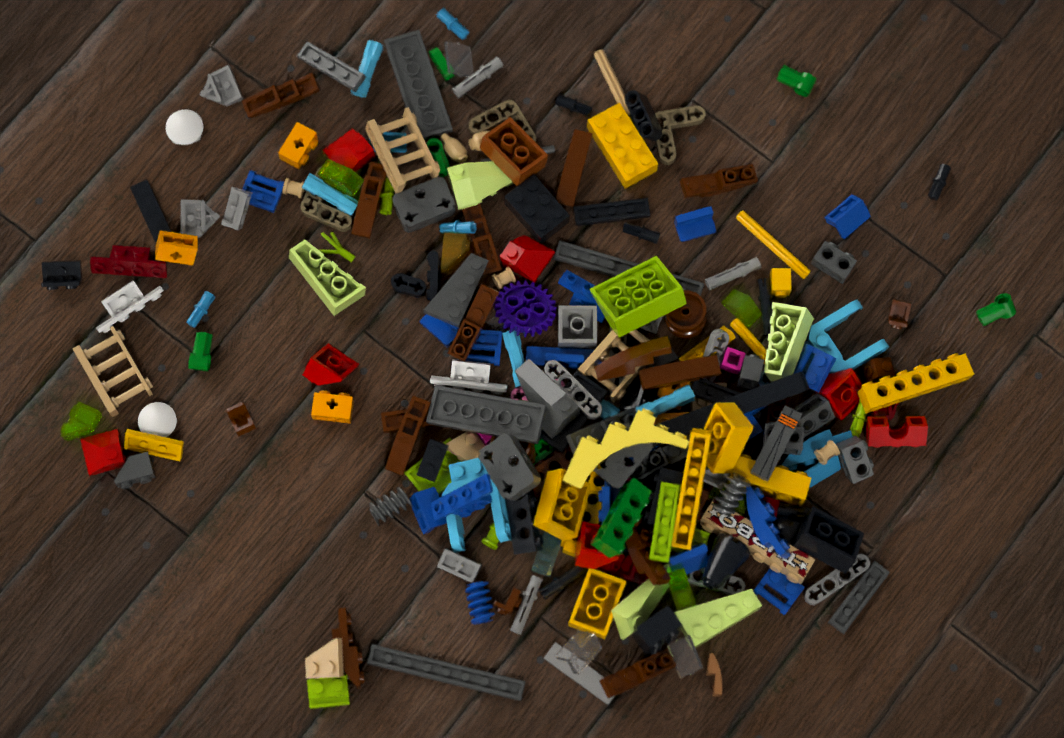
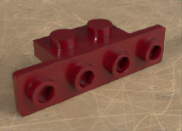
M113 245L109 258H90L92 273L167 278V263L165 261L149 260L151 248Z

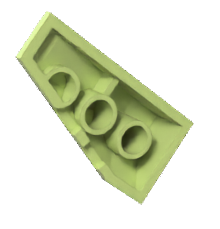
M493 161L463 163L447 167L449 182L458 210L476 206L487 196L497 194V191L504 186L509 187L514 184Z
M669 564L664 565L671 577L667 584L653 586L650 579H648L611 610L622 640L631 635L636 627L649 618L674 580Z

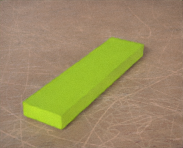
M661 482L649 560L669 563L681 487L679 484Z

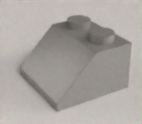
M558 306V348L596 349L597 306Z

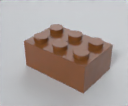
M511 117L482 137L480 149L516 186H519L531 175H535L546 165L548 154Z

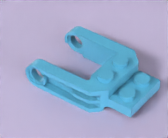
M858 299L815 323L809 330L805 344L807 343L837 358L829 374L850 368L855 370L889 348L885 339H881L848 360H843L842 354L826 332L847 320L851 314L859 309H863ZM803 346L802 352H801V354H800L799 360H800V358H801V356H802V354H803V352H804V350H805V349H804V346ZM812 353L803 369L804 373L809 368L815 354Z
M475 458L450 464L449 470L452 483L448 484L442 496L484 474H488L480 459ZM491 480L493 488L491 508L496 535L500 542L510 541L512 538L506 499L502 498L496 485ZM450 514L446 516L451 547L455 553L465 551L463 537L465 532L462 517Z

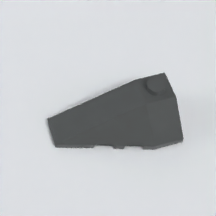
M530 359L515 370L528 402L547 406L542 429L551 439L581 414L576 403Z

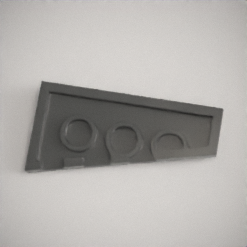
M471 253L427 305L423 313L459 328L489 260Z

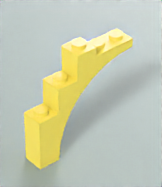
M643 408L642 411H637L629 431L625 430L626 426L615 422L614 425L610 423L601 445L597 444L598 440L591 436L582 437L563 481L581 489L590 473L599 463L625 447L640 443H663L686 449L689 441L686 440L687 436L676 432L675 435L668 432L669 428L661 424H657V427L653 424L656 419L653 416L654 413Z

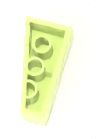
M303 240L289 250V259L334 316L365 296L366 287L355 281L350 274L341 270L336 263L327 259L322 252L308 241Z
M772 302L770 334H768L769 346L766 351L764 373L771 382L794 373L814 320L806 307Z
M749 589L677 611L674 614L681 622V631L694 650L758 611L762 604L753 590Z

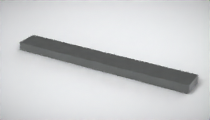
M560 240L554 255V260L611 277L639 265L638 263ZM672 274L683 287V291L689 290L701 296L704 283Z
M374 644L371 646L367 661L369 665L517 701L522 699L526 682Z

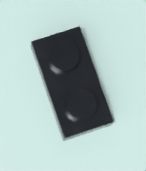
M431 438L417 476L435 482L449 445Z

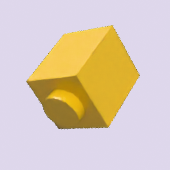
M791 268L771 269V295L776 298H785L790 295Z

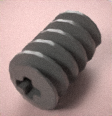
M733 473V477H726L730 481V483L723 482L726 490L719 489L723 496H716L715 499L719 503L711 504L718 512L728 517H732L731 514H735L736 509L734 507H739V501L743 500L742 494L747 493L746 487L751 485L749 480L737 473Z
M400 487L396 488L397 494L392 490L390 491V498L385 494L383 495V501L377 498V505L372 502L369 503V511L378 526L380 525L379 519L386 522V515L392 519L393 511L399 515L400 507L406 511L407 503L412 507L409 498Z

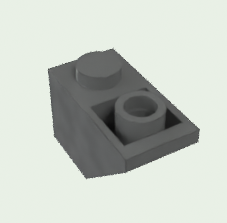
M144 452L128 457L114 480L115 485L118 488L127 489L135 483L145 484L156 478L150 454Z

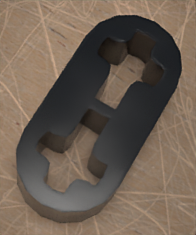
M400 273L395 274L391 278L392 289L396 292L416 298L422 297L426 293L425 282L421 279ZM402 279V282L407 284V286L401 284L400 287H397L395 281ZM417 284H420L422 290H418V292H415V289L410 287H416Z

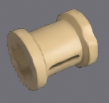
M286 178L283 194L289 193L302 198L305 189L301 187L304 182L298 183L291 181L290 178Z
M506 267L505 271L497 275H492V279L499 290L510 282H516L510 267Z
M832 440L827 441V445L820 450L814 451L815 457L822 465H826L830 458L840 454L839 448Z

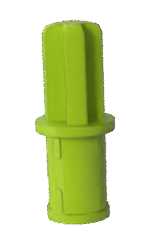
M388 178L385 180L384 190L381 194L380 213L383 215L392 214L394 189Z
M860 399L856 413L852 416L854 419L850 428L852 436L856 435L858 438L860 437L864 422H867V414Z

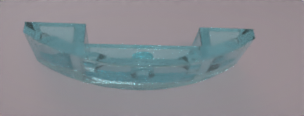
M544 532L542 551L537 552L531 571L550 577L562 540Z

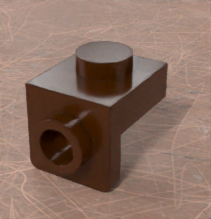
M892 299L887 320L892 328H907L912 303Z
M890 357L874 358L862 364L866 382L881 379L885 376H890V378L895 376Z
M244 402L226 409L238 437L256 429Z
M513 588L506 605L494 601L493 607L496 608L495 611L503 616H506V614L511 615L514 608H519L523 599L520 597L521 591Z

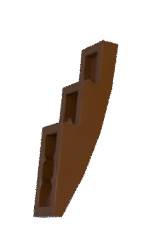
M310 73L298 80L292 79L278 87L273 85L243 100L242 103L248 118H252L300 101L321 91L315 74Z
M574 129L556 200L560 204L574 207L593 133Z
M478 204L462 209L465 222L476 223V232L474 234L469 233L476 255L489 260L483 276L501 271L499 259L481 205Z
M668 336L630 347L595 366L598 381L635 374V367L653 364V357L672 353Z
M714 355L639 370L638 373L642 390L679 385L682 382L697 381L705 377L719 376L721 370L718 357Z

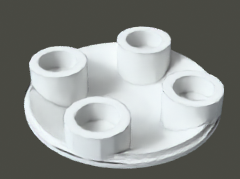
M179 110L168 118L166 132L174 144H192L200 140L203 132V122L194 111Z
M162 402L148 404L142 409L138 417V426L141 432L162 437H168L174 431L177 424L174 410Z

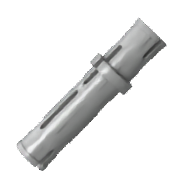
M495 57L485 66H480L478 71L463 82L453 87L452 91L460 98L484 79H489L491 74L503 67V63L498 57Z
M755 257L747 262L737 263V266L705 279L706 286L709 290H712L741 276L745 277L748 273L761 268L760 261Z
M531 575L527 589L522 593L523 599L510 631L519 635L522 634L534 600L537 601L538 596L536 595L543 579ZM532 588H533V591H532V594H531V596H530L529 602L527 603L528 597H529L530 592H531V590H532ZM526 607L525 612H524V614H523V617H522V619H521V622H519V620H520V618H521V615H522V613H523V610H524V608Z

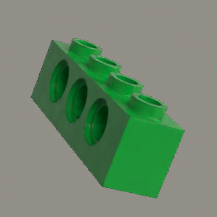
M635 478L626 481L622 485L591 545L609 558L620 555L625 549L624 544L626 540L633 534L634 530L632 528L642 516L640 514L642 509L649 503V496L652 491Z

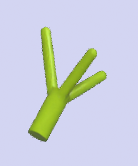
M322 232L321 235L337 250L319 251L323 254H339L352 263L356 256L341 246L334 232L330 233L333 240Z

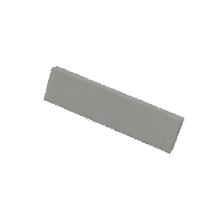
M554 643L544 657V660L609 705L614 696L609 699L607 698L599 682L604 677L559 644Z

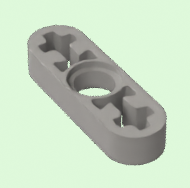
M719 328L713 330L703 357L717 352L720 366L729 342V335ZM716 376L705 377L703 379L713 382Z

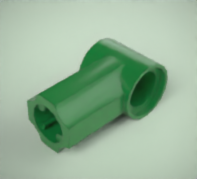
M785 65L781 68L776 79L793 88L797 94L803 97L809 96L817 81L813 75L806 72L800 73Z
M436 138L430 139L426 143L428 149L431 146L439 148L437 152L430 151L434 161H437L440 167L438 177L447 176V167L450 166L444 153L442 142Z
M1004 293L998 295L993 303L977 310L976 314L980 323L985 326L999 318L1008 319L1016 314V308L1011 295Z
M196 332L193 352L190 353L189 369L209 371L212 334Z

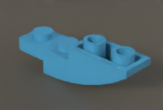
M830 429L821 432L803 442L801 455L790 454L781 466L789 468L791 472L796 471L797 467L802 465L805 467L812 466L817 461L814 455L815 450L823 448L829 440L837 444L853 437L852 433L848 431L832 436Z

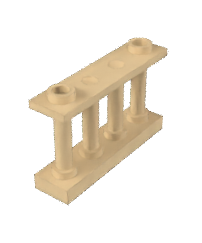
M409 107L405 108L403 118L380 126L373 119L367 122L365 128L396 194L403 192L406 181L429 173L433 179L438 177L440 172L439 164L437 161H434L416 124V116L414 113H411ZM407 125L411 133L389 142L385 141L382 136L384 132ZM412 141L415 142L418 151L398 158L392 157L390 153L392 148ZM420 157L423 158L426 167L406 174L400 173L398 165Z
M112 326L110 329L114 334L113 336L88 350H82L80 345L73 348V351L108 412L114 417L119 414L116 409L119 407V404L145 389L149 396L153 395L150 390L153 386L148 377L145 379L142 377L122 342L125 338L121 331H116L114 326ZM116 342L119 343L123 350L122 352L97 366H91L89 362L92 359L91 356ZM128 358L132 365L131 368L106 382L99 380L100 372ZM137 374L141 381L140 384L115 398L114 396L112 398L109 397L107 393L110 391L109 388Z
M612 330L578 368V371L586 377L592 375L597 379L594 367L600 361L603 362L610 358L609 350L612 347H617L620 351H624L629 347L621 342V337L619 338ZM638 330L629 333L640 343L650 341ZM646 365L635 367V374L623 376L625 379L619 386H616L609 379L599 381L613 392L610 395L613 403L625 395V389L638 376V371L643 370Z

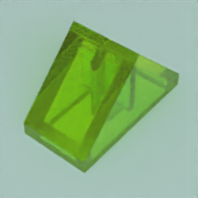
M735 289L721 302L748 328L762 315L749 295Z

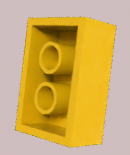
M715 403L704 426V430L712 431L707 459V467L712 474L732 473L754 428L735 403Z
M560 468L547 472L533 525L563 541L577 538L591 484L585 481L582 488L579 489L564 482L563 479L567 471Z
M589 568L568 626L605 640L613 619L611 610L618 605L626 581Z

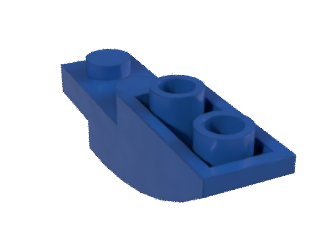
M751 485L746 487L748 513L758 539L763 546L767 548L773 546L780 557L787 559L792 555L789 551L790 545L784 538H780L778 535L779 529L772 523L777 519L773 514L775 512L774 508L769 502L766 503L763 497L765 495L759 487L755 488Z

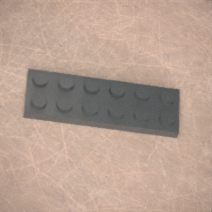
M416 30L384 40L405 108L409 107L411 113L415 114L416 124L424 140L453 132L420 31Z
M435 385L426 422L431 425L496 437L502 434H509L515 436L519 441L538 444L547 406Z

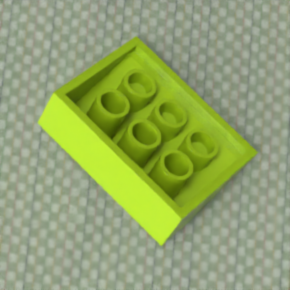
M657 256L590 288L596 303L619 338L687 304L683 287Z

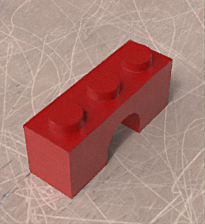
M887 416L867 417L866 440L868 446L876 448L881 446H926L928 424L925 416H906L905 424L899 429L889 428Z

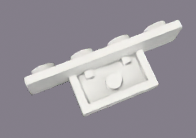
M131 281L101 301L111 318L97 326V331L99 333L102 331L103 333L108 332L117 321L123 322L129 318V313L132 311L138 312L146 306L145 303L149 300H157L162 296L161 292L164 290L161 286H158L144 296L136 283Z
M456 359L452 360L450 378L431 376L430 383L434 384V386L445 387V385L459 390L472 388V391L475 392L489 390L491 393L498 395L506 392L508 386L506 384L489 382L491 364L472 361L463 362Z

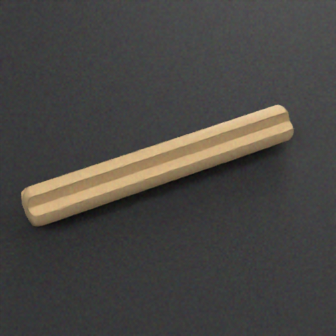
M600 49L595 52L594 56L617 104L620 103L627 115H630L625 104L623 89L604 50Z

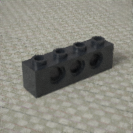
M533 489L526 493L522 499L519 498L516 501L506 499L514 555L542 551L543 537L540 535L539 528L533 525L537 512L536 507L538 506ZM523 508L527 511L526 518H523L521 514ZM526 528L530 531L528 538L524 534Z

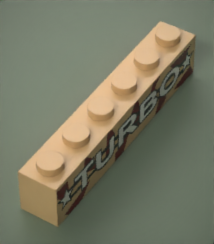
M713 499V501L711 502V504H712V503H717V504H718L719 502ZM711 504L709 505L700 522L704 530L710 533L714 532L717 535L722 533L734 537L732 541L737 544L739 541L742 542L756 561L766 563L770 566L771 570L776 573L781 572L791 582L802 584L815 559L792 545L789 548L792 555L787 559L780 557L773 546L767 548L761 544L750 520L736 512L731 514L732 517H728L718 512Z

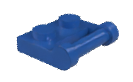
M250 170L242 190L252 192L249 205L275 213L283 193L284 181L280 180L279 182L258 175L255 171ZM256 181L264 185L276 188V191L273 192L268 189L253 185L252 183Z
M482 330L472 348L473 350L495 351V356L469 354L466 361L491 363L494 366H500L502 331Z
M806 343L804 346L805 350L793 374L803 371L811 354H815L805 373L809 388L819 393L837 358Z
M770 568L753 592L765 598L780 609V613L785 615L805 587L799 583L791 582L787 579L786 575L781 572L776 573ZM765 584L787 599L786 604L763 588Z

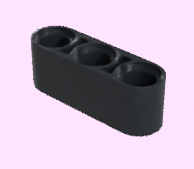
M635 90L628 91L624 99L639 134L651 141L659 140L662 136V128L647 96Z

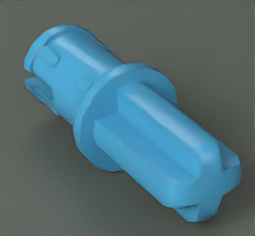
M442 8L437 13L436 17L460 39H465L468 36L469 31L458 22V18H454L445 8Z
M456 220L451 223H442L439 226L442 234L455 233V235H460L464 233L474 234L476 232V223Z
M205 291L200 301L194 305L195 309L187 320L189 326L195 328L202 316L208 313L207 310L215 299L213 294Z

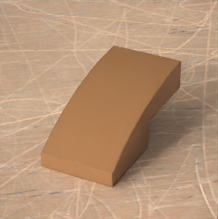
M710 653L708 655L706 676H714L712 696L720 697L722 695L721 672L715 655Z

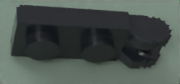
M431 251L427 255V262L431 267L430 271H427V281L430 282V289H427V300H430V302L440 291L441 260L436 251Z

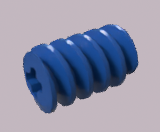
M486 581L466 585L469 587L465 589V592L471 594L466 599L472 602L468 605V608L474 609L469 613L471 617H475L471 620V623L474 625L491 622L493 620L490 617L495 615L494 612L488 611L493 605L487 604L492 597L485 595L490 592V589H484V586L489 584Z

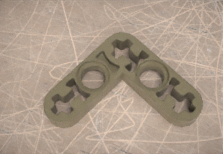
M512 100L504 101L472 118L469 122V132L474 135L479 132L490 131L511 117L514 121H522L524 123L522 129L536 142L535 133L518 105ZM507 106H509V108H513L512 113L506 111ZM491 114H496L499 119L496 122H490L488 117ZM483 119H485V122H486V124H487L488 126H485V123L482 124V123H483ZM475 123H476L477 125H481V126H480V130H477V128H474V124H475Z
M691 106L655 113L657 120L658 118L665 120L663 122L662 134L669 136L668 142L656 141L659 160L662 164L670 165L676 159V149L671 129L701 124L706 116L703 107ZM694 112L701 114L699 119L693 116ZM687 113H689L688 116H690L689 121H687ZM676 114H681L684 117V120L682 122H676L674 120V116ZM666 147H668V154L671 155L670 159L664 156Z
M329 166L320 167L315 176L322 179L321 173L325 174L328 172L330 177H325L323 182L331 186L334 179L333 170ZM308 191L306 192L301 203V211L304 216L342 232L350 230L352 227L350 215L323 204V198L315 196ZM311 199H313V210L310 209L309 211H307L305 206H309L311 203ZM324 211H330L332 216L329 219H323L321 214ZM346 219L348 224L341 226L338 220L343 221Z

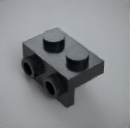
M81 260L43 261V282L41 287H47V290L58 289V286H66V289L78 288L77 286L83 283Z
M639 375L625 389L626 393L622 397L619 406L620 411L634 407L636 413V407L648 402V394L652 389L642 390Z

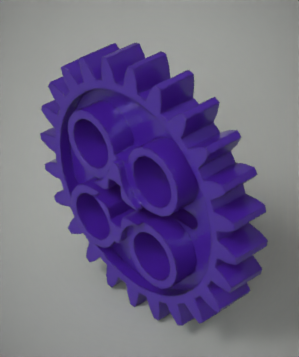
M525 280L524 284L521 285L517 281L516 286L510 283L509 288L504 286L503 292L499 291L500 293L494 307L496 311L495 317H499L498 323H504L503 329L510 328L509 333L516 331V336L523 333L524 337L527 336V333H530L534 337L535 332L541 335L542 329L547 331L548 326H552L556 316V301L552 300V294L547 295L548 289L541 290V284L535 287L534 282L528 285Z

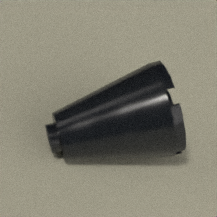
M719 533L715 537L702 576L703 584L708 589L713 590L714 588L718 589L749 559L751 554L749 549L740 541L738 544L733 542L734 537Z

